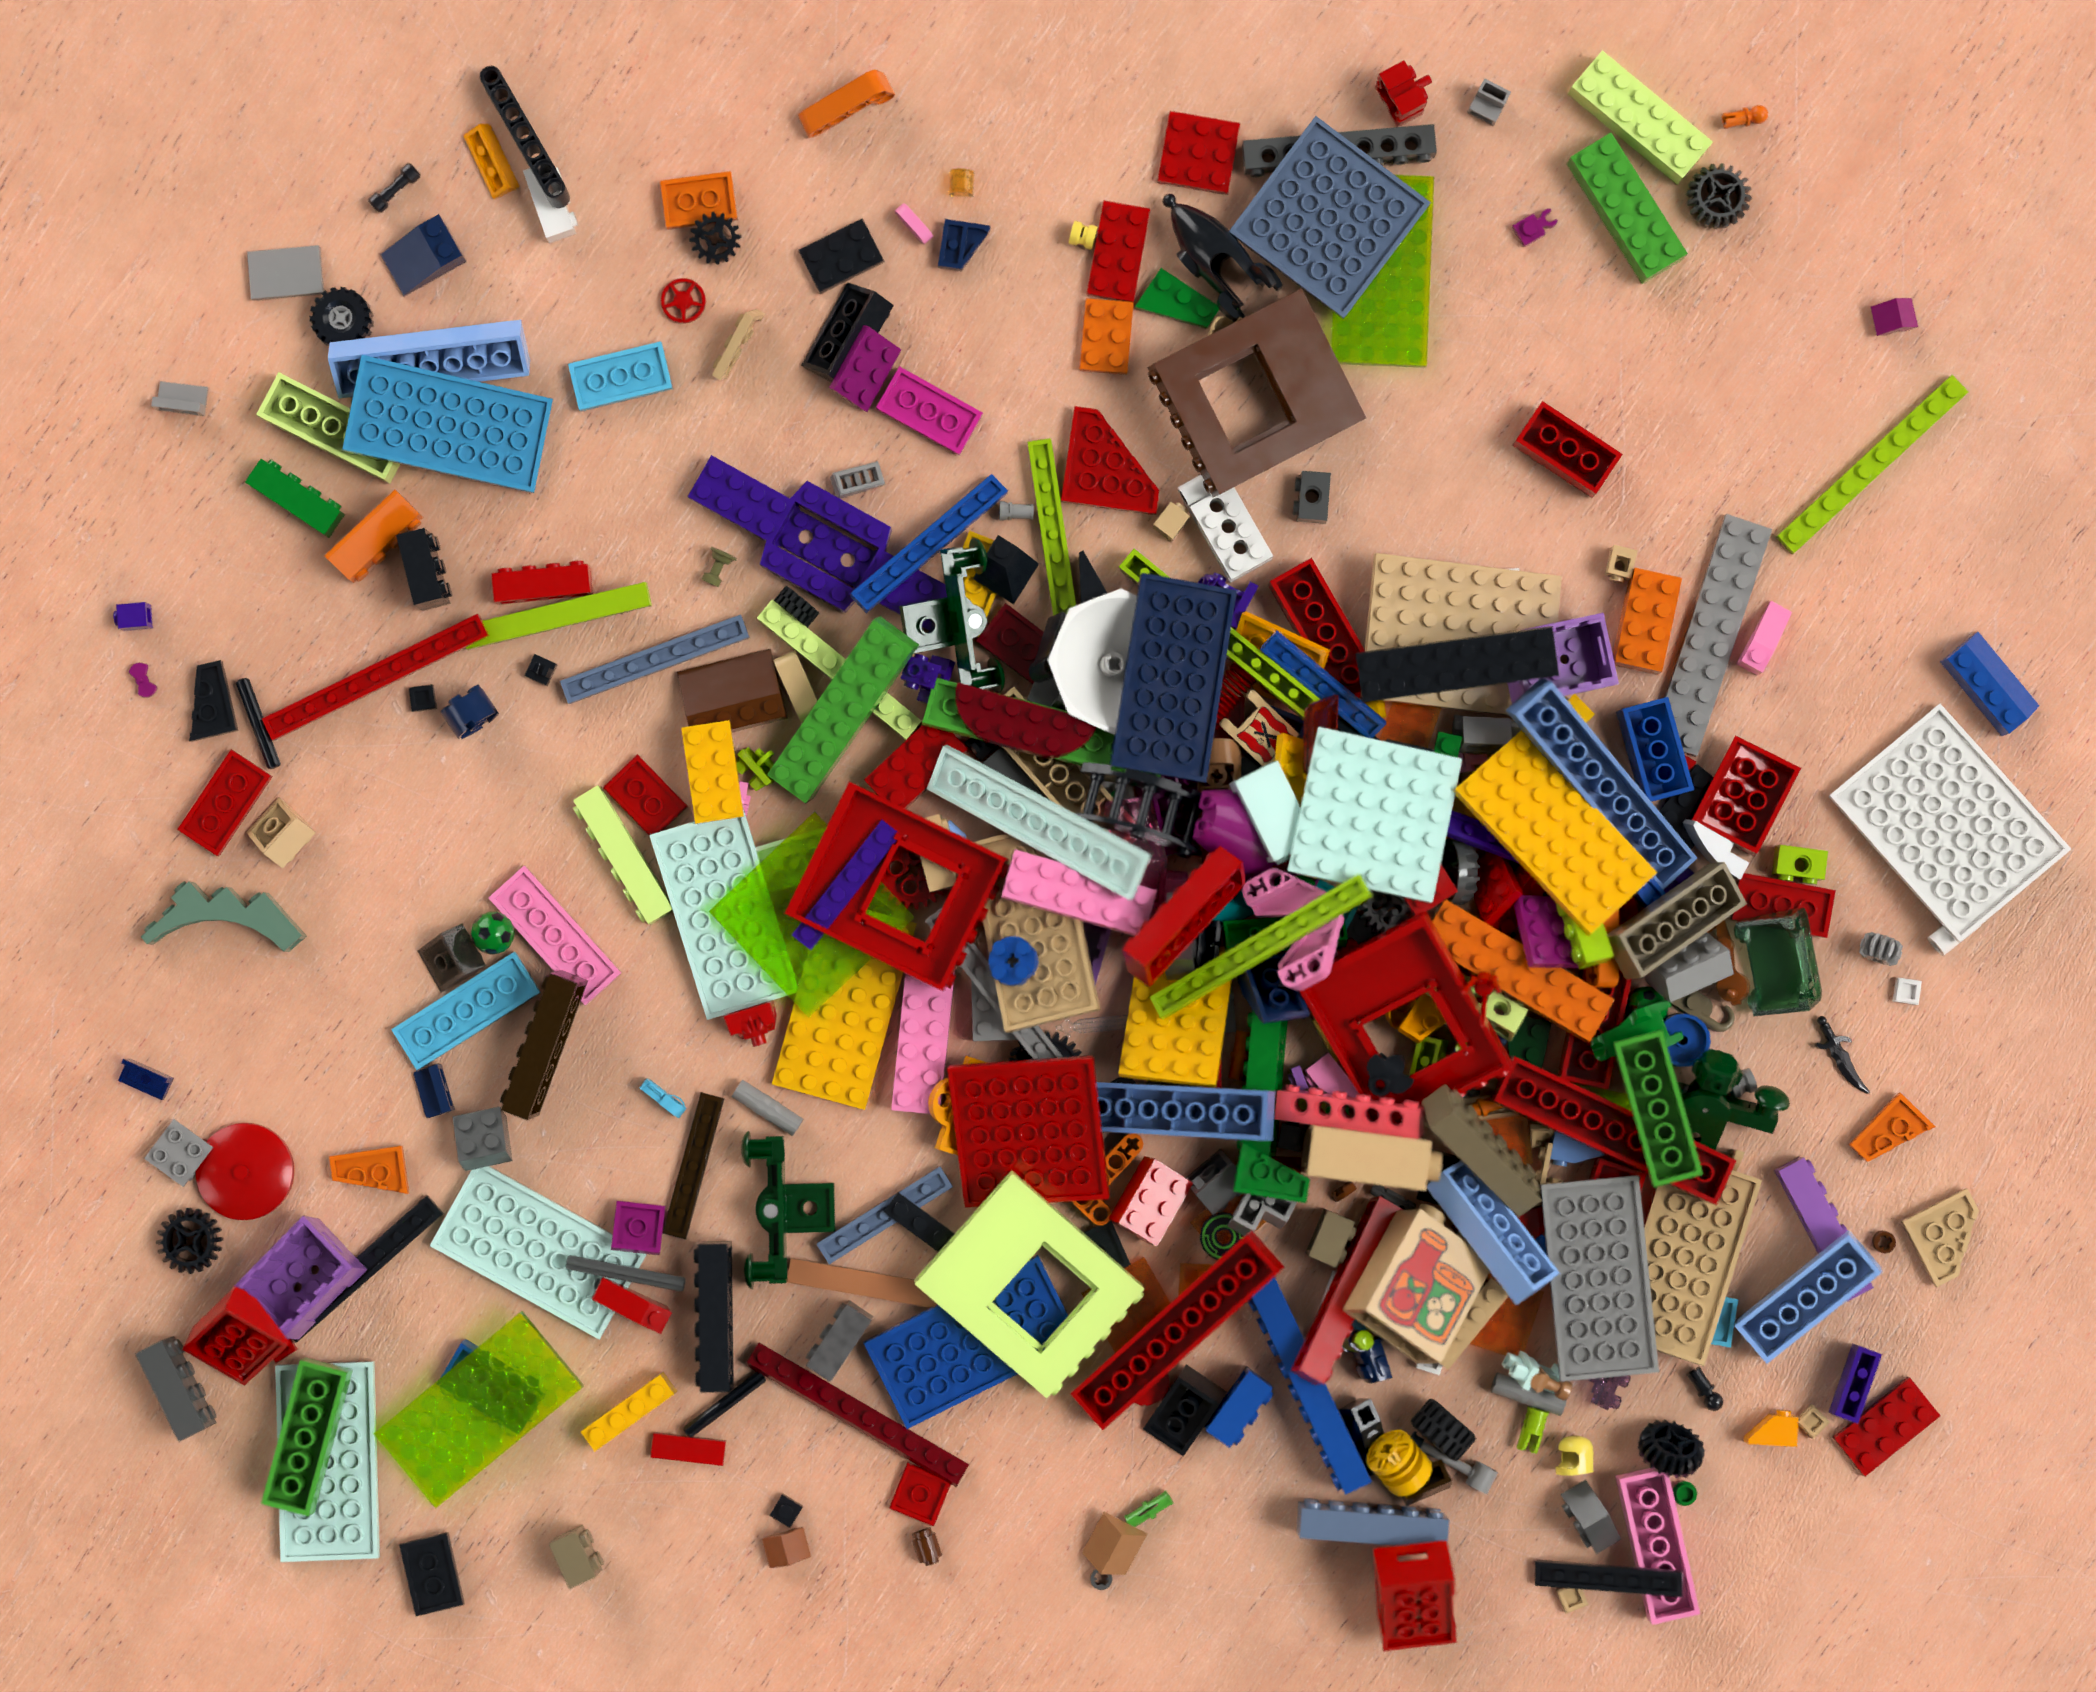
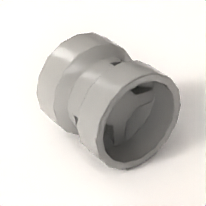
M1750 1068L1742 1070L1743 1076L1739 1085L1730 1091L1734 1099L1741 1097L1745 1092L1752 1093L1757 1089V1083Z

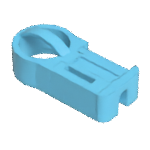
M646 1078L639 1087L677 1118H680L687 1109L680 1097L668 1094L649 1078Z

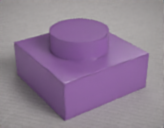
M1300 1065L1289 1068L1291 1074L1287 1076L1290 1084L1300 1086V1090L1307 1089L1308 1085Z

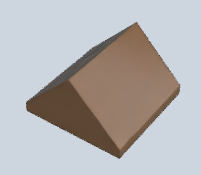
M1103 1512L1082 1553L1100 1574L1126 1575L1147 1533Z

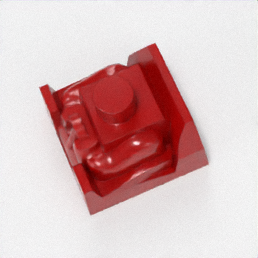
M774 1000L726 1014L723 1017L731 1036L737 1034L741 1039L746 1040L750 1038L752 1046L756 1047L767 1043L764 1034L775 1030L777 1013Z

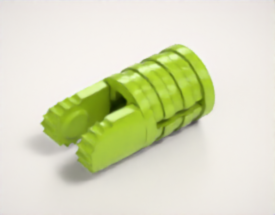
M1531 1406L1527 1407L1524 1424L1517 1443V1450L1524 1451L1528 1446L1531 1453H1538L1549 1412Z

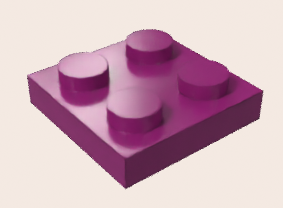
M617 1201L611 1250L660 1255L665 1206Z

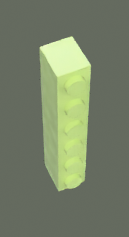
M597 785L574 799L573 801L576 806L573 809L580 820L585 819L588 827L585 828L592 840L597 839L601 847L598 848V851L605 861L610 860L613 868L610 869L617 881L622 880L626 887L623 889V892L630 902L634 900L639 909L635 911L642 923L647 921L651 925L673 912L668 896L603 789Z

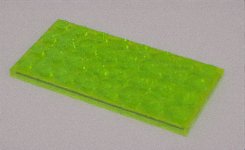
M1395 175L1431 203L1346 317L1342 319L1332 311L1331 348L1339 364L1427 367L1434 176Z
M521 1311L379 1428L374 1435L431 1504L437 1508L582 1389L584 1384L525 1313Z

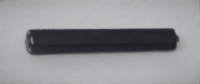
M248 678L240 679L236 682L266 766L268 769H275L281 763L273 741L262 721L264 717Z
M759 1372L754 1373L683 1428L686 1435L690 1438L695 1436L766 1381L765 1376Z

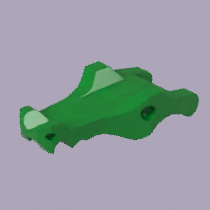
M1666 999L1634 1008L1618 1026L1593 1037L1590 1046L1595 1058L1604 1061L1616 1056L1612 1042L1656 1030H1663L1667 1048L1684 1039L1682 1031L1674 1032L1671 1035L1668 1034L1660 1011L1671 1007V1003Z

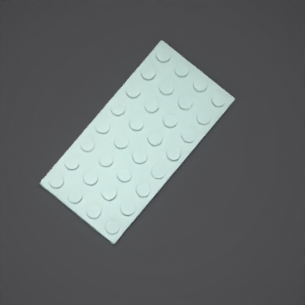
M745 812L744 817L701 824H695V821L649 835L707 1020L797 993L798 982Z
M490 1166L471 1170L430 1244L432 1248L599 1340L615 1314V1311L592 1300V1296L603 1276L567 1270L566 1260L568 1256L572 1255L640 1268L647 1255L611 1250L612 1233ZM605 1277L627 1288H629V1286L632 1283L629 1281Z
M374 1361L330 1363L353 1369L315 1513L305 1516L279 1509L281 1562L376 1559L380 1557ZM299 1364L275 1366L277 1443Z

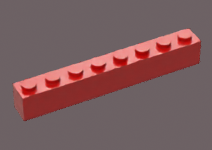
M1381 1196L1370 1198L1357 1226L1355 1235L1347 1248L1345 1259L1338 1267L1291 1372L1314 1385L1325 1384V1382L1329 1381L1333 1374L1332 1366L1343 1352L1342 1345L1344 1340L1350 1336L1353 1330L1352 1323L1354 1318L1344 1312L1343 1308L1396 1211L1403 1210L1402 1208Z

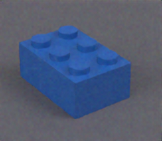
M1246 1366L1204 1426L1205 1430L1230 1448L1233 1444L1237 1446L1245 1435L1243 1429L1247 1424L1251 1426L1259 1415L1257 1410L1261 1404L1266 1406L1272 1398V1385Z

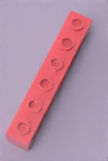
M1287 1084L1285 1088L1277 1090L1275 1120L1419 1139L1423 1136L1425 1110L1416 1101H1404V1104L1394 1103L1395 1099L1381 1097L1380 1100H1372L1371 1096L1366 1094H1356V1097L1347 1096V1092L1332 1091V1094L1323 1093L1321 1088H1309V1091L1300 1090L1298 1085ZM1299 1098L1307 1102L1306 1110L1299 1107ZM1323 1101L1329 1103V1105L1331 1106L1330 1113H1326L1323 1111ZM1346 1105H1351L1354 1108L1355 1114L1353 1117L1346 1113ZM1370 1108L1377 1110L1379 1114L1378 1120L1370 1117ZM1394 1111L1402 1115V1123H1397L1393 1119Z

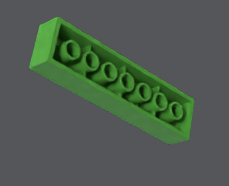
M881 616L875 618L767 776L805 804L812 800L914 654L919 644Z

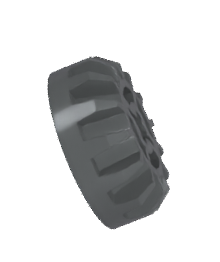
M1446 839L1441 865L1458 890V892L1446 900L1454 905H1464L1474 897V893L1478 890L1476 882L1480 880L1478 876L1480 865L1477 864L1479 855L1475 852L1476 848L1455 839Z

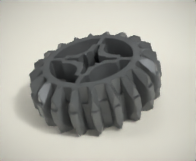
M1720 163L1718 170L1714 164L1709 166V170L1703 167L1700 170L1701 174L1696 173L1693 176L1694 181H1690L1688 184L1692 190H1688L1686 196L1692 199L1687 201V205L1694 206L1690 213L1699 214L1696 218L1698 222L1702 218L1706 219L1705 226H1708L1711 222H1713L1714 229L1719 227L1720 222L1724 228L1729 226V222L1735 225L1738 222L1737 218L1742 219L1745 216L1743 211H1747L1750 208L1746 202H1750L1752 196L1746 193L1750 192L1751 187L1744 186L1748 179L1746 177L1743 179L1739 178L1742 173L1740 170L1734 174L1732 172L1733 165H1730L1727 170H1725L1724 163ZM1714 179H1722L1727 181L1729 184L1722 185L1718 182V180ZM1703 183H1706L1709 196L1706 200L1702 201L1701 188ZM1735 191L1737 203L1735 208L1732 209L1729 195ZM1725 193V195L1723 196V198L1719 197V198H1714V199L1712 200V198L1715 196V194L1719 195V194ZM1716 207L1720 210V212L1724 213H1716L1709 210L1708 208Z

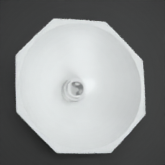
M1123 589L1110 592L1070 608L1048 658L1051 671L1068 714L1114 735L1137 598L1136 595Z

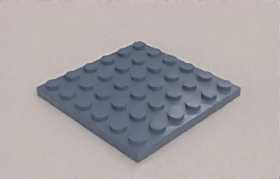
M1315 116L1229 232L1242 244L1344 319L1431 202Z

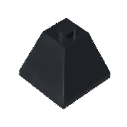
M998 535L987 551L985 571L982 574L976 573L973 580L1014 605L1039 566V563L1019 547Z

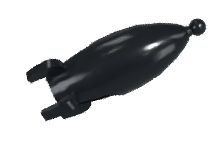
M1166 194L1163 197V205L1171 208L1172 226L1181 249L1177 253L1178 258L1197 278L1202 277L1220 294L1217 299V306L1226 317L1233 322L1238 320L1239 317H1246L1239 308L1245 304L1220 274L1221 266L1228 258L1232 257L1257 285L1264 287L1266 284L1269 289L1273 287L1276 291L1282 288L1283 284L1274 270L1262 263L1254 264L1239 241L1216 218L1198 208L1176 203V197L1173 194Z

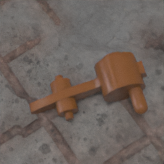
M1723 920L1716 925L1717 941L1730 950L1734 974L1718 981L1716 989L1719 996L1731 1002L1732 1006L1741 1005L1742 1000L1750 992V982L1744 974L1739 973L1735 968V944L1730 936L1726 921Z

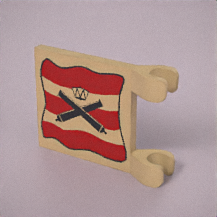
M1250 690L1246 697L1257 709L1238 729L1226 718H1223L1219 725L1260 765L1265 766L1275 760L1278 734L1285 733L1297 737L1299 733L1255 691Z

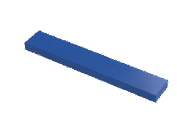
M1277 630L1260 647L1264 654L1310 690L1364 737L1372 739L1386 725V721Z

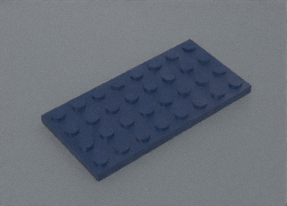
M1147 573L1140 574L1110 760L1112 767L1129 768L1145 773L1202 783L1207 782L1237 590Z

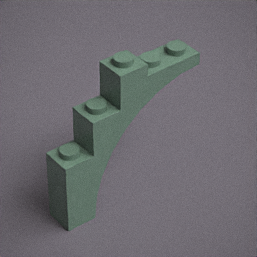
M184 881L175 888V894L171 898L177 905L168 907L162 913L164 917L158 922L153 921L144 929L146 933L141 936L146 944L154 945L167 934L186 925L203 921L223 920L236 922L255 929L271 939L284 952H290L307 937L269 893L263 892L261 894L259 892L248 901L250 903L248 906L231 887H220L211 895L213 899L210 900L195 882L190 881L188 883Z

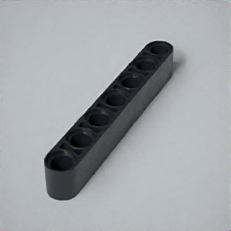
M495 66L483 68L480 72V80L546 198L555 208L565 207L570 201L569 192L503 75ZM518 116L516 119L510 120L512 117ZM529 135L527 138L521 139L522 136ZM540 153L537 157L531 158L534 154ZM550 172L548 176L542 177L544 173ZM561 191L559 195H553L555 192Z

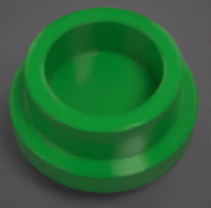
M1688 1481L1678 1482L1672 1490L1675 1502L1682 1506L1691 1505L1697 1498L1695 1486Z

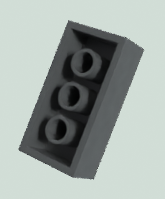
M173 1336L136 1353V1356L178 1442L216 1424L215 1418L217 1416L214 1408L208 1405L204 1398L206 1393L200 1383L197 1384L194 1378V1367L189 1361H186L183 1355L182 1343Z

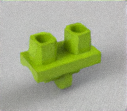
M747 747L737 754L739 756L736 760L738 773L744 774L750 768L756 774L749 781V784L755 791L775 782L767 776L774 765L771 761L774 755L772 750L765 754L760 748L754 752L750 747Z

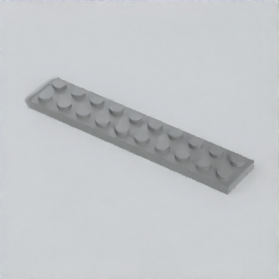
M1729 514L1724 516L1665 697H1669L1683 751L1695 757L1698 756L1772 532L1770 528Z

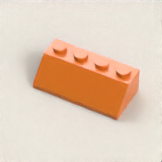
M394 490L339 541L325 557L351 582H360L368 575V569L371 566L380 564L386 558L385 553L388 550L399 546L396 535L416 530L421 525L420 520L423 516L403 495Z

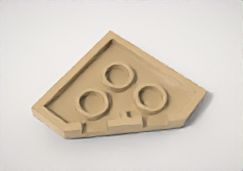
M1967 1188L1901 1221L1935 1287L1958 1277L1961 1270V1262L1964 1253L1967 1251L1974 1220H1976L1979 1212Z

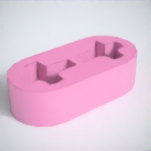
M905 203L894 211L922 244L925 245L933 237L930 230Z

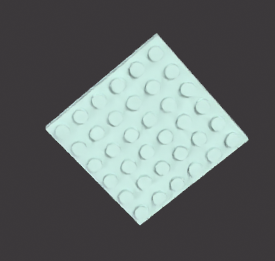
M1318 727L1287 871L1337 883H1344L1360 874L1369 890L1432 903L1455 796L1454 790L1457 786L1462 759Z

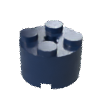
M479 684L467 691L468 694L464 697L460 694L448 701L449 705L440 711L458 739H464L483 728V724L487 721L490 723L499 714Z

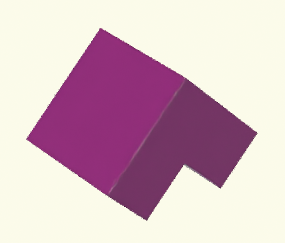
M1894 298L1871 306L1877 336H1885L1897 331H1908L1918 327L1912 298Z

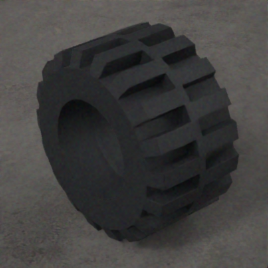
M1429 1398L1410 1420L1412 1426L1453 1461H1458L1476 1440L1473 1432L1434 1399Z

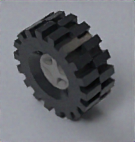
M334 287L330 288L331 292L329 293L326 291L322 292L323 297L321 299L317 297L314 300L316 306H311L310 309L313 313L310 316V322L313 324L311 327L316 336L328 347L330 342L363 339L366 335L370 337L372 333L370 327H374V321L372 320L374 315L370 310V305L356 291L348 290L346 287H340V290Z

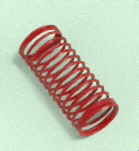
M1233 662L1229 666L1230 670H1226V674L1223 675V682L1228 684L1241 697H1244L1225 677L1233 681L1245 693H1247V690L1235 681L1230 674L1234 675L1248 689H1251L1249 684L1254 685L1256 680ZM1222 683V688H1224L1237 701H1240L1239 697H1237ZM1221 690V694L1232 704L1236 705V702ZM1220 697V700L1226 706H1228L1230 709H1233V707L1227 701ZM1219 703V707H1221L1226 713H1229V711L1221 703ZM1218 709V713L1221 716L1226 717V715Z

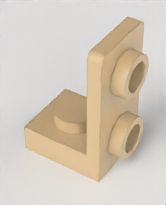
M1545 1142L1544 1146H1540L1538 1160L1541 1161L1540 1170L1535 1171L1536 1176L1534 1177L1539 1185L1564 1182V1180L1551 1177L1549 1182L1546 1181L1553 1143Z

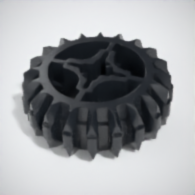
M186 1208L185 1213L181 1209L177 1210L176 1216L173 1214L168 1215L170 1223L167 1221L161 1223L162 1227L166 1230H159L157 1232L159 1236H163V1239L156 1241L158 1245L163 1244V1249H159L158 1253H166L167 1255L162 1261L165 1263L171 1260L169 1268L174 1269L178 1265L179 1273H183L185 1269H187L188 1274L194 1273L195 1269L201 1272L204 1268L203 1265L207 1268L211 1267L210 1259L217 1260L219 1258L214 1251H222V1247L216 1245L217 1242L223 1241V1237H217L216 1235L222 1229L221 1227L214 1229L213 1226L217 1223V1220L208 1221L210 1213L207 1212L201 1217V1209H196L194 1214L192 1208ZM193 1221L199 1224L201 1228L191 1231L188 1227H184L182 1222ZM176 1229L175 1233L178 1236V1243L173 1247L172 1238ZM196 1235L193 1238L194 1241L192 1242L194 1244L184 1246L185 1244H187L186 1240H189L186 1239V1237ZM204 1235H207V1248L203 1252L204 1248L201 1240ZM188 1250L192 1255L195 1254L198 1259L195 1261L186 1260L180 1257L179 1254Z
M1666 1419L1662 1422L1655 1420L1654 1423H1649L1641 1432L1638 1442L1639 1456L1644 1458V1463L1650 1464V1469H1657L1659 1474L1665 1473L1668 1478L1674 1475L1679 1479L1680 1476L1687 1478L1689 1475H1694L1699 1467H1701L1705 1455L1703 1442L1699 1440V1435L1692 1434V1429H1686L1684 1424L1678 1425L1675 1421L1669 1423Z

